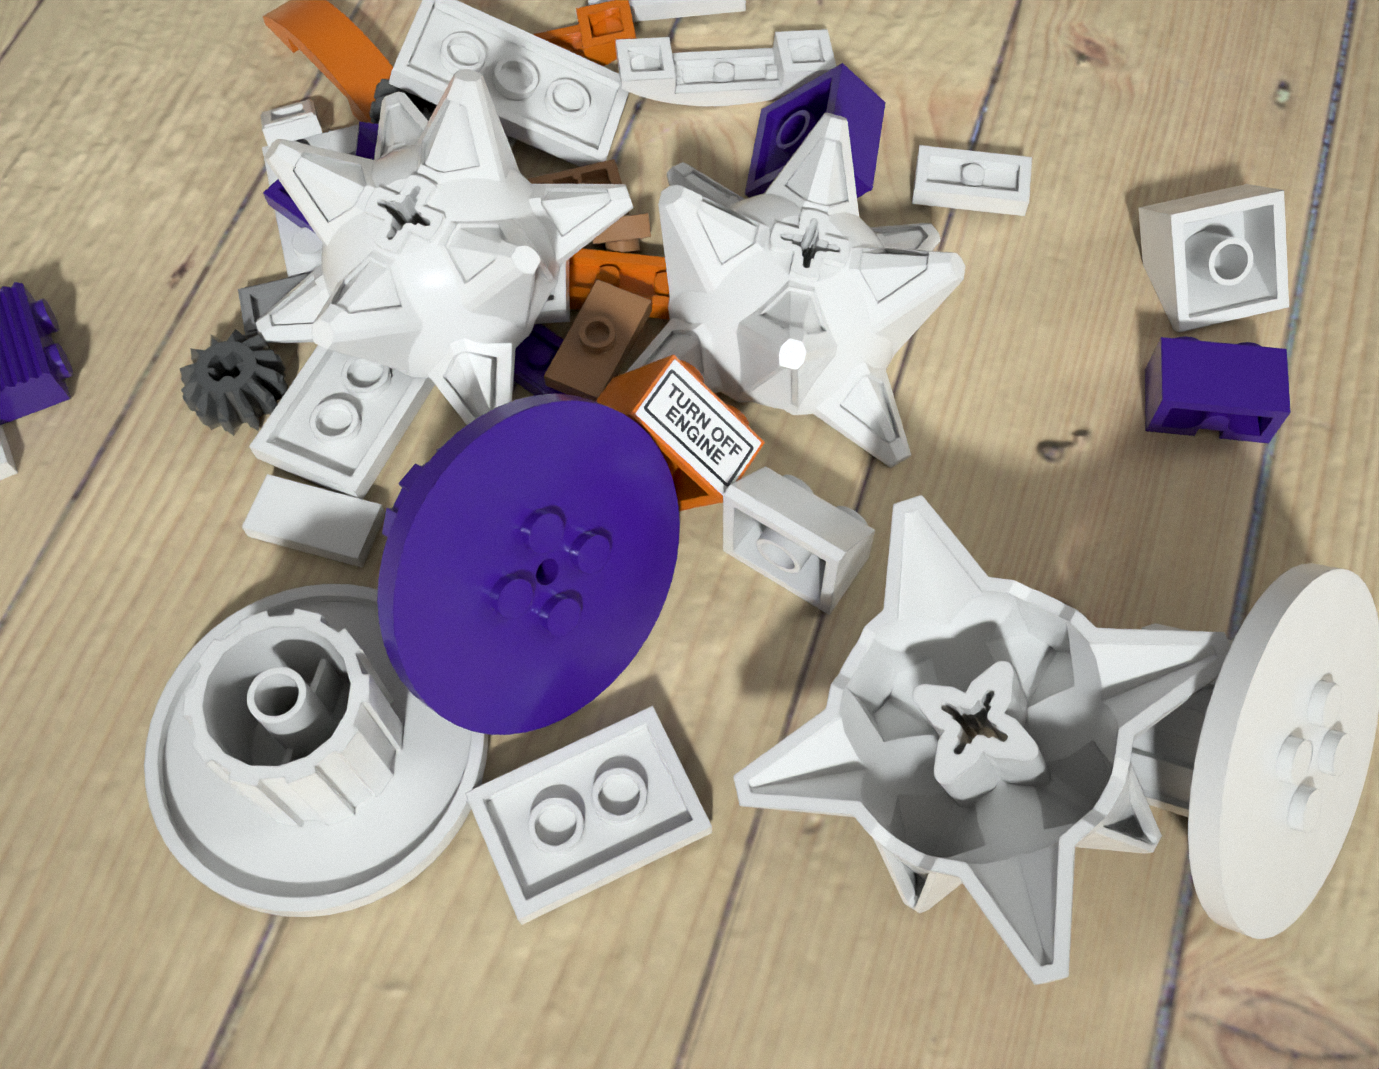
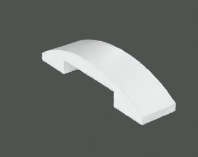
M828 29L775 32L773 48L672 53L669 37L615 40L619 76L623 90L648 99L687 106H732L782 98L836 67Z

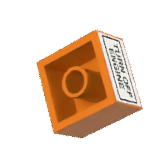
M674 354L614 377L596 400L597 403L617 410L635 421L650 435L659 447L674 481L679 511L723 503V493L730 484L742 478L765 443L749 427V422L741 411L718 398L704 384L702 374L688 362L679 360Z

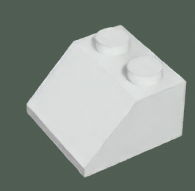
M1244 184L1138 208L1143 266L1173 330L1183 332L1289 307L1284 190Z
M766 466L730 484L723 493V551L830 615L868 560L875 530L869 527L864 518L856 511L845 506L835 507L814 495L810 487L799 478L787 474L781 476Z

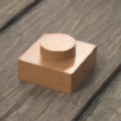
M648 213L622 216L593 239V244L605 243L606 251L612 252L640 250L639 239L651 237Z

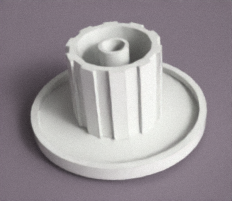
M1314 563L1298 565L1279 576L1257 600L1245 618L1234 641L1227 639L1230 649L1218 678L1134 739L1131 764L1148 804L1188 817L1191 874L1196 894L1204 911L1216 924L1256 939L1273 937L1293 924L1306 910L1325 882L1343 846L1360 800L1378 722L1379 620L1372 595L1363 580L1354 572ZM1157 623L1142 627L1145 630L1188 631Z
M351 584L309 585L267 596L242 608L209 631L190 650L172 674L157 702L150 722L144 760L145 788L149 808L156 827L166 846L190 874L219 895L241 906L279 916L314 917L350 911L373 903L395 892L432 864L453 840L471 810L465 792L481 786L487 759L488 734L464 729L444 719L417 699L400 680L383 644L378 616V589Z

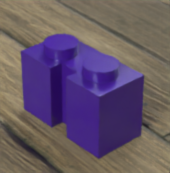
M1188 336L1176 338L1161 337L1145 368V431L1195 436L1199 429L1218 430L1219 439L1269 444L1291 413L1287 349L1262 347L1252 342L1230 344L1200 341L1197 338Z

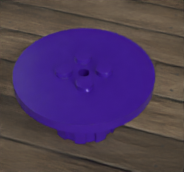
M543 394L517 399L498 406L473 420L458 431L441 448L436 449V454L422 466L415 463L398 483L402 489L393 508H386L382 534L387 536V540L382 554L378 578L377 604L379 625L383 644L397 675L408 690L428 708L454 725L473 732L489 735L526 733L561 721L593 701L618 678L637 655L652 631L670 589L678 555L680 517L676 489L668 464L650 435L635 421L608 406L574 395Z

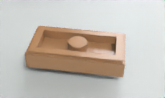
M597 279L544 375L546 386L567 395H574L596 402L610 381L618 376L652 312L651 300Z

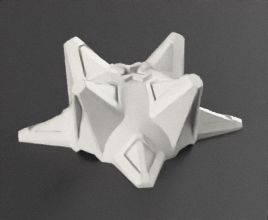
M470 69L459 70L454 73L429 121L405 93L395 92L385 96L381 104L374 160L289 140L276 139L270 145L264 158L322 242V264L257 319L258 334L267 343L314 342L328 350L382 364L411 377L430 378L468 425L479 416L512 401L515 348L529 336L536 318L543 309L551 291L556 287L560 265L634 208L626 184H531L519 171L483 75Z
M824 113L766 192L744 199L684 162L673 166L666 174L669 187L661 191L658 204L669 287L668 310L670 321L627 372L674 354L679 360L686 361L694 366L702 374L704 384L713 393L722 392L737 402H754L768 407L783 409L791 415L814 414L890 468L909 458L911 452L886 369L897 351L964 280L965 264L962 258L953 252L933 251L940 242V235L931 223L869 227L859 217L847 118Z
M922 495L893 504L884 609L864 627L858 642L847 657L840 673L831 683L826 709L733 776L739 805L743 807L855 817L872 836L905 905L918 913L925 912L963 883L1034 985L1061 980L1069 977L1075 847L1144 854L1154 852L1162 835L1131 764L1134 739L1216 680L1230 645L1225 632L1096 628L1077 609L1065 605L1055 598L1031 589L1015 580L988 577Z

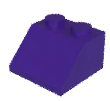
M842 63L761 109L745 195L750 198L766 192L824 113L847 118L857 198L873 190L886 102Z

